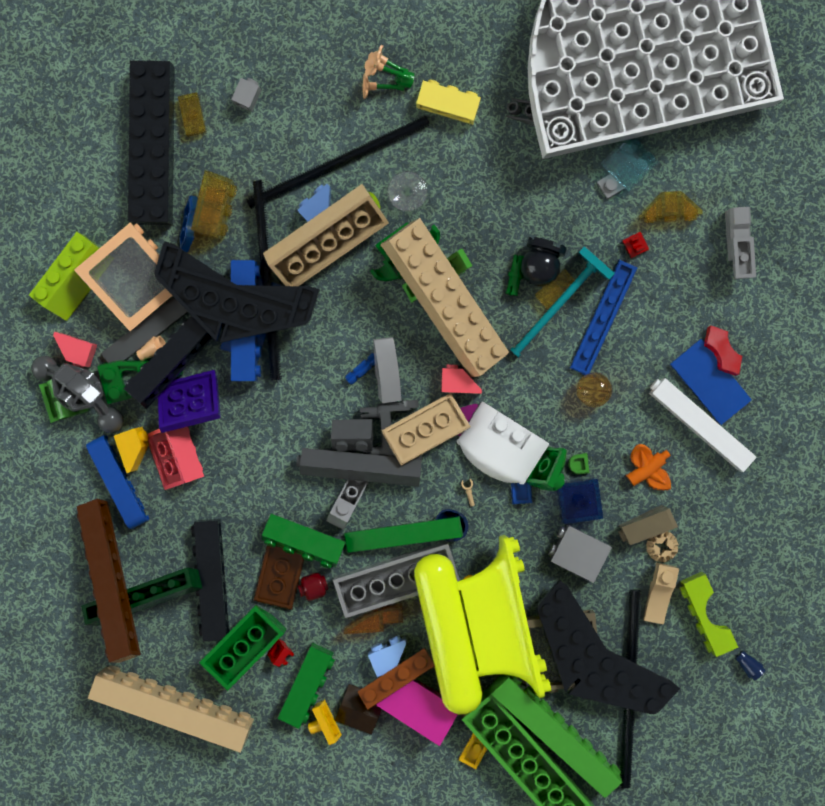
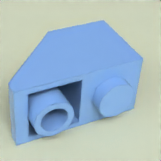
M398 635L389 639L390 646L387 644L382 646V643H378L371 647L368 657L377 677L384 675L398 665L407 641L405 636L401 638Z

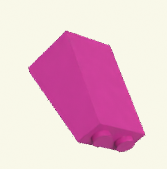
M417 679L376 704L438 746L443 742L458 715L445 708L439 692Z

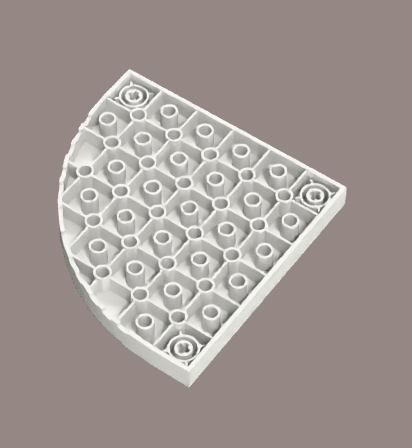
M541 0L538 7L529 46L528 89L542 159L775 106L784 99L760 0Z

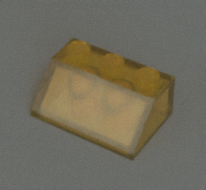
M204 171L191 227L193 232L200 236L222 240V236H226L228 225L225 224L226 219L232 213L231 197L234 198L237 191V186H234L235 182L232 179L210 171Z

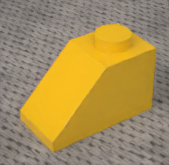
M143 427L114 435L126 473L138 470L149 446L148 434Z

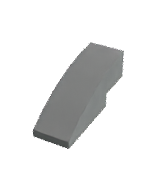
M394 338L373 339L378 397L382 403L402 401Z

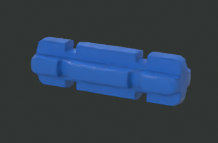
M374 353L370 354L367 360H363L356 366L352 373L349 372L345 376L351 385L357 381L358 377L361 378L372 368V365L375 366Z

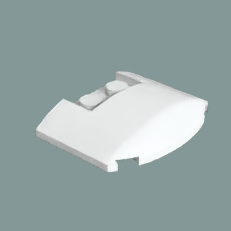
M481 402L469 421L471 427L464 431L457 440L466 458L483 473L503 482L519 484L526 482L549 446L548 442L484 402Z

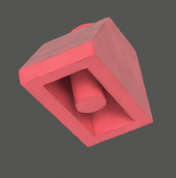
M54 332L53 336L66 361L72 362V365L81 368L91 366L97 348L96 344L63 333Z
M447 364L446 368H442L441 392L482 394V389L463 369H458V365Z

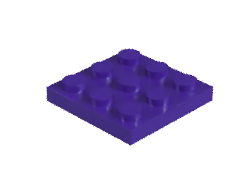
M215 370L175 379L158 396V417L161 433L221 418L218 381Z

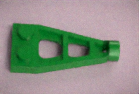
M117 360L97 366L108 404L132 398L123 389L125 383L122 372L125 370L139 372L142 365L149 361Z

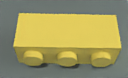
M423 80L416 108L474 124L481 100L478 94L471 91L464 93L451 85L444 87L434 80H428V82Z

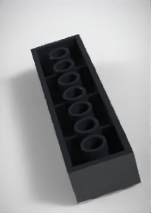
M130 61L128 222H131L133 225L136 223L138 225H173L175 67L170 61Z

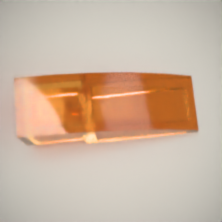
M402 603L380 607L361 615L344 627V634L384 632V624L403 623Z

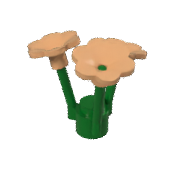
M383 45L379 47L378 51L371 52L368 60L365 62L364 67L366 70L363 75L362 84L363 99H366L369 90L397 89L403 91L405 87L409 89L412 87L414 73L392 63L387 57L383 56ZM376 70H383L394 74L395 82L398 84L369 82L368 76L375 75Z

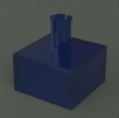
M597 478L565 481L563 487L557 490L560 519L563 524L603 519Z

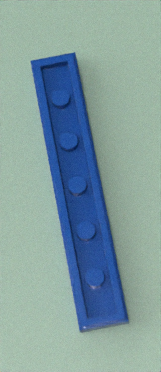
M619 259L613 271L615 274L608 282L570 369L586 376L589 375L637 267Z

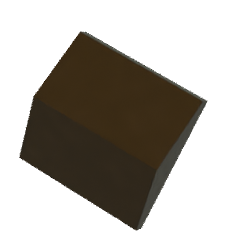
M349 684L335 721L372 735L382 709L375 705L367 710L358 694V691L362 688Z

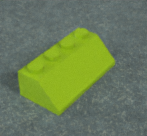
M76 232L29 296L44 308L68 321L91 290L74 270L100 247L85 235ZM107 255L89 272L98 281L114 258L111 255Z

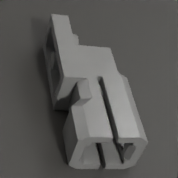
M750 207L730 208L725 211L728 261H733L734 279L755 278L754 237H751Z

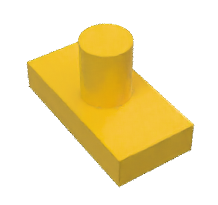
M322 700L312 709L317 720L308 723V729L311 734L322 731L328 744L331 745L336 743L342 734L326 700Z

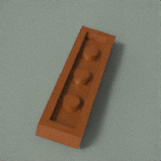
M424 648L359 690L358 694L367 710L435 667L433 659L426 648Z

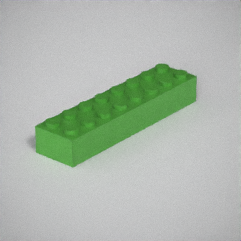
M490 686L482 693L481 703L476 710L469 714H460L461 720L537 806H594L591 800L524 724L491 695Z

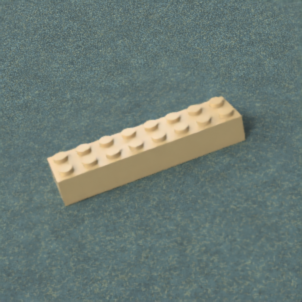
M420 218L410 222L380 244L470 377L481 376L509 353Z
M112 665L106 666L95 676L88 696L90 700L240 753L247 741L254 721L249 713L242 711L236 713L229 706L221 705L220 707L214 705V702L210 699L203 698L200 700L194 698L195 695L190 692H177L173 686L165 685L163 687L157 685L158 682L153 679H140L138 674L133 672L123 673L119 667Z

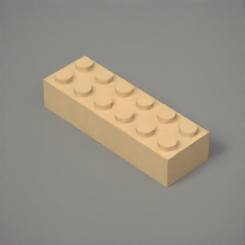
M361 184L268 249L263 255L268 266L285 286H300L389 224V222L366 188Z

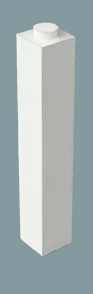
M666 378L657 379L650 386L652 390L649 394L738 471L744 472L756 459L752 452Z

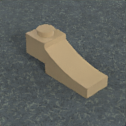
M656 562L653 581H651L644 621L664 625L670 598L676 587L679 568L676 566Z

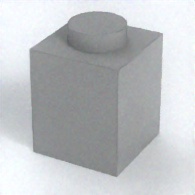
M240 78L231 99L232 102L241 108L253 112L262 91L258 85L259 83L251 78H247V80Z

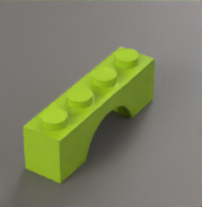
M701 571L681 580L682 587H679L684 599L688 598L690 603L687 606L692 617L696 616L698 623L695 625L700 635L704 634L706 641L703 643L708 653L712 652L713 655L718 657L739 648L731 629L727 626L712 624L706 615L707 601L714 593L706 574Z

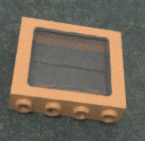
M131 222L74 270L129 331L134 329L172 296L155 277V269L160 256L156 251L158 249L157 245L151 239L147 241L142 235L145 233L137 223L133 225Z

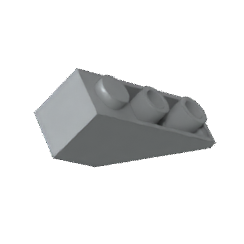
M347 480L326 521L344 530L368 482Z

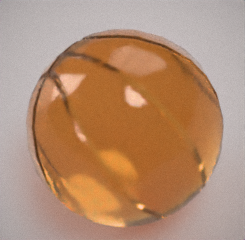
M592 372L584 375L579 380L576 388L577 396L588 407H600L609 401L612 394V385L604 375Z

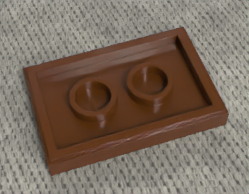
M267 545L253 601L292 610L304 563L302 555L295 552L294 554L284 552L282 547H270Z

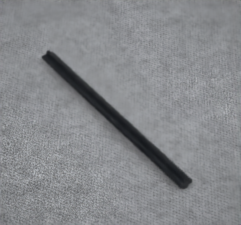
M425 115L422 118L419 117V119L417 118V120L415 119V121L401 126L397 130H392L388 134L385 133L383 136L377 137V139L370 140V143H365L361 147L352 149V151L349 150L347 153H343V155L340 154L341 157L338 155L332 161L329 160L325 164L323 163V165L320 164L318 167H314V169L311 168V170L305 171V174L302 172L303 175L300 173L294 179L291 177L287 182H280V185H275L273 188H269V190L266 189L267 192L264 190L265 193L263 194L265 196L263 197L265 198L263 199L268 202L274 196L277 197L283 194V192L286 193L288 190H292V188L295 189L294 187L297 188L301 184L304 185L303 183L306 184V182L312 181V178L315 180L321 174H328L330 170L333 171L335 168H339V166L342 167L341 165L344 166L348 162L351 163L350 160L353 162V160H357V157L359 159V156L362 158L368 152L371 153L373 150L375 152V149H380L379 147L382 148L386 144L389 145L388 143L395 142V139L398 141L397 138L400 140L406 134L409 136L408 133L411 135V132L413 134V131H418L417 129L420 130L421 128L422 130V127L429 126V120ZM253 195V197L251 196V199L249 198V200L246 198L247 203L251 209L255 206V198Z
M256 180L253 181L262 286H272L273 284L271 283L273 282L271 281L273 279H271L272 274H270L272 269L268 266L263 255L270 248L268 247L269 244H267L269 243L267 242L269 237L266 234L268 233L266 232L268 227H266L267 222H265L267 221L265 219L267 218L265 217L267 212H264L266 211L264 209L266 208L264 207L266 202L263 199L265 198L263 197L265 192L262 189L264 188L262 187L264 182ZM277 331L267 333L269 363H271L269 368H272L270 369V373H272L270 378H273L271 380L282 379L280 378L282 377L280 376L281 371H279L281 366H279L280 361H278L280 356H278L279 351H277L279 350V346H277L279 344L276 341L278 340V336H276L278 335L276 334Z
M632 589L630 590L632 592H629L631 593V597H629L631 598L629 600L631 601L629 602L631 603L629 604L631 606L629 611L631 612H628L630 613L628 614L630 616L628 617L630 618L628 619L630 621L628 622L630 623L628 628L630 629L627 630L630 632L627 634L629 635V639H627L629 640L627 641L629 643L627 648L629 649L626 650L629 651H626L628 653L626 657L637 664L638 622H640L639 605L641 604L639 600L641 599V591ZM623 708L625 712L623 713L625 717L623 718L625 722L623 724L625 725L622 726L625 728L622 730L624 734L622 735L624 739L622 744L624 745H621L623 749L621 753L623 755H621L622 762L620 764L622 766L620 767L622 771L620 774L622 776L620 786L622 789L631 788L632 775L631 758L633 755V721L635 718L633 716H635V710Z

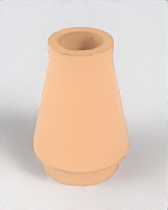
M153 336L136 352L138 358L144 361L154 357L156 350L166 344L165 340L161 336Z

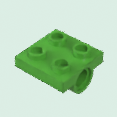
M52 380L39 385L50 423L91 411L90 408L71 411L62 406L54 397Z

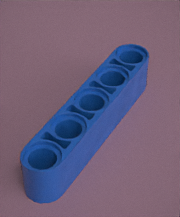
M104 434L87 443L86 447L125 524L132 530L149 521V516H146L143 511L145 508L141 500L136 497L131 481H128L125 476L127 474L121 463L119 464L116 458L117 454L113 446L109 445L107 441L109 438Z

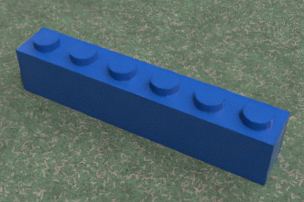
M231 260V282L236 285L260 286L257 285V277H261V266L257 265L255 260ZM261 335L231 341V381H258V377H261V365H258V357H261V346L257 345V337H261Z

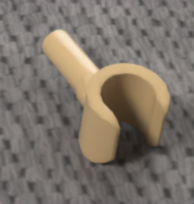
M470 479L471 486L466 488L464 487L462 480L461 486L464 490H466L470 506H474L475 504L471 489L473 487V481Z

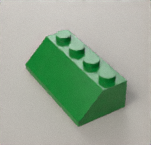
M255 605L199 663L228 691L285 633L286 628L272 614Z

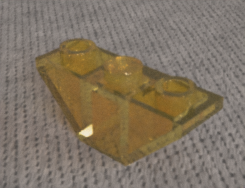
M682 191L661 192L639 215V220L644 219V223L657 222L656 217H659V219H664V222L677 221V218L684 215V221H694L703 214V210Z

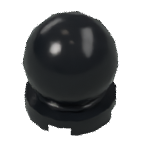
M528 237L526 246L531 250L524 255L521 261L523 278L529 284L539 287L547 286L554 282L560 273V261L558 258L565 256L567 247L560 245V248L553 246L554 241L534 237L533 240L531 237Z

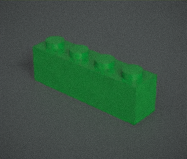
M270 514L262 534L264 544L270 547H282L283 551L289 554H294L295 552L302 555L301 557L307 561L312 562L316 560L321 562V566L329 569L332 567L336 568L345 545V541L274 514Z
M311 644L279 714V720L298 729L302 723L306 724L310 713L307 711L310 705H315L319 696L315 693L318 687H323L327 679L324 676L326 669L331 670L335 661L332 658L334 652L317 644Z

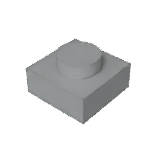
M615 171L597 182L606 199L625 189Z

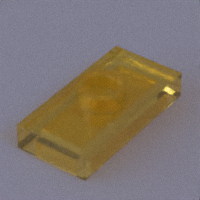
M195 92L178 96L186 136L207 133L199 94Z
M564 269L554 282L544 286L534 296L548 310L575 280Z

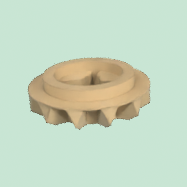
M667 531L649 538L646 549L649 556L655 561L666 562L672 560L678 553L679 544L676 537ZM664 541H666L665 545L668 546L670 550L663 549V551L660 553V548L657 545H655V543L662 544Z

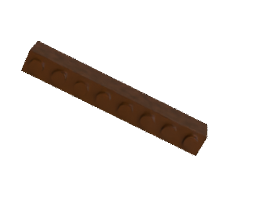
M95 499L76 506L78 511L77 519L81 526V538L85 545V557L90 569L89 577L92 580L93 596L96 599L98 608L97 615L101 622V635L106 646L105 655L109 663H120L138 657L141 653L108 501Z

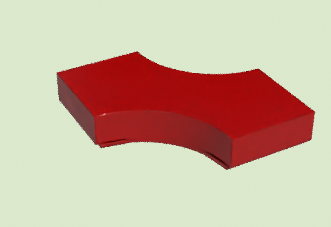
M710 325L707 327L704 346L714 353L718 363V370L734 376L739 375L743 356L739 355L731 347L728 331Z

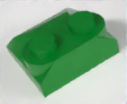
M547 447L526 480V483L541 490L556 491L561 489L565 482L562 471L566 461L567 450L564 448Z

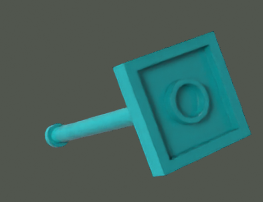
M585 246L577 253L587 262L585 270L522 340L510 349L518 358L521 356V351L592 273L597 271L606 280H609L615 274Z

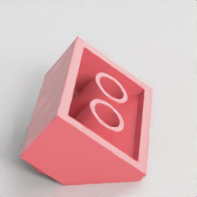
M188 427L164 433L157 429L148 433V444L164 490L204 477L203 467L197 457L196 447L192 442Z

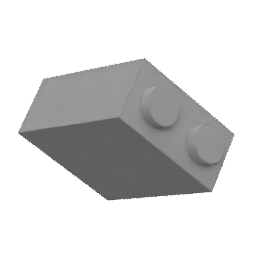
M568 524L565 527L562 526L557 534L559 538L557 544H553L548 552V555H550L549 560L594 583L612 547Z

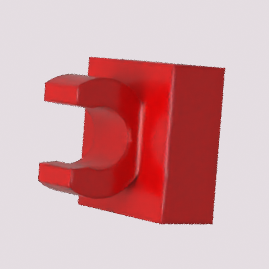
M641 231L622 240L630 259L649 250Z
M278 639L267 655L274 665L280 667L281 664L287 665L288 662L285 658L288 655L294 656V653L284 641Z

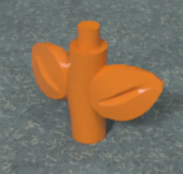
M636 445L630 457L631 462L638 468L626 475L627 479L633 486L646 480L647 484L653 489L663 491L671 489L669 475L661 468L666 464L665 460L671 456L670 453L665 450L661 454L657 452L653 455L650 448L646 445Z

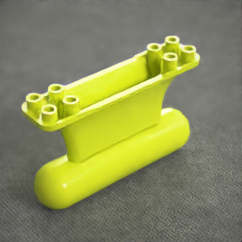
M499 536V549L494 560L481 572L457 581L451 560L444 555L430 554L425 556L417 563L414 569V578L442 701L445 708L452 713L469 714L476 710L482 700L479 677L486 675H509L520 678L532 687L538 698L545 697V692L551 691L549 679H546L544 674H540L547 671L545 660L541 659L540 654L535 655L519 586L518 573L524 572L525 569L522 559L519 560L518 556L514 557L513 553L520 551L519 542L514 537Z

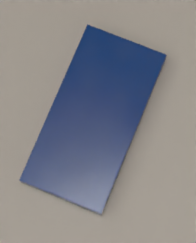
M699 339L670 363L671 367L719 425L725 423L752 400L731 374L718 370V363L714 353L704 346L702 339Z

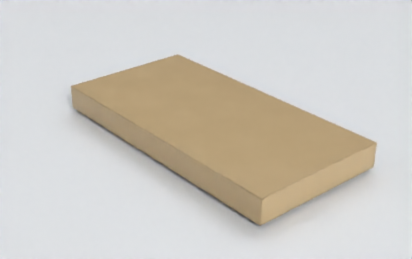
M449 393L383 429L381 432L400 466L468 430L471 426L453 395Z

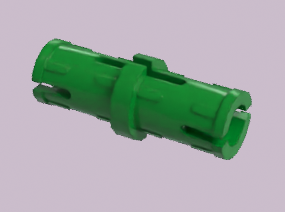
M513 255L511 271L507 275L509 277L505 292L507 295L518 296L520 280L523 279L521 261L524 256Z

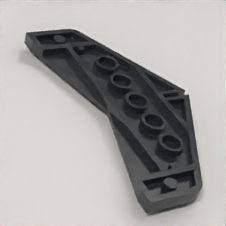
M166 241L163 243L155 269L156 279L215 341H218L222 325L225 324L220 343L307 325L312 318L320 289L311 286L236 285L175 244Z
M560 579L538 602L537 611L565 692L579 678L577 683L567 692L568 695L648 714H656L679 691L680 688L672 680L606 649L572 592Z

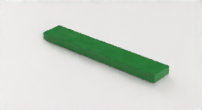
M460 516L351 531L344 533L347 552L349 553L463 537Z

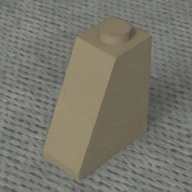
M660 505L620 524L621 530L618 531V534L623 542L626 541L629 545H633L675 529L678 525L670 509Z

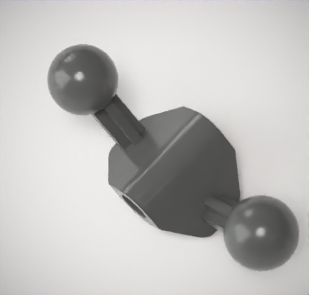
M40 356L33 361L31 365L32 374L41 381L52 379L54 397L62 406L71 411L92 407L98 414L97 422L102 431L115 433L121 429L124 422L121 412L115 408H108L101 399L104 394L102 384L91 371L66 363L58 367L56 361L49 356Z

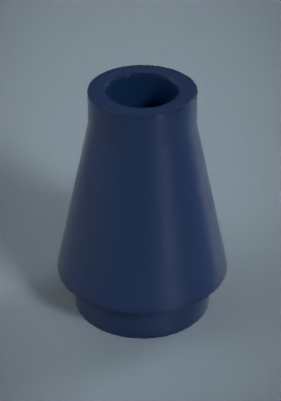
M744 650L740 652L739 656L735 657L748 678H752L755 681L765 672L763 664L748 655Z

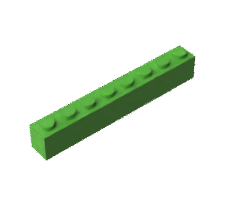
M501 675L490 685L491 695L604 798L622 783L619 768L615 764L611 765L607 762V758L601 751L597 752L594 750L593 745L588 739H582L574 726H568L561 714L558 712L554 713L550 705L544 699L540 700L530 686L526 687L520 678Z

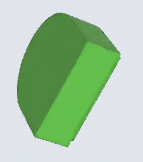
M587 453L576 454L569 459L568 467L571 472L575 474L590 473Z

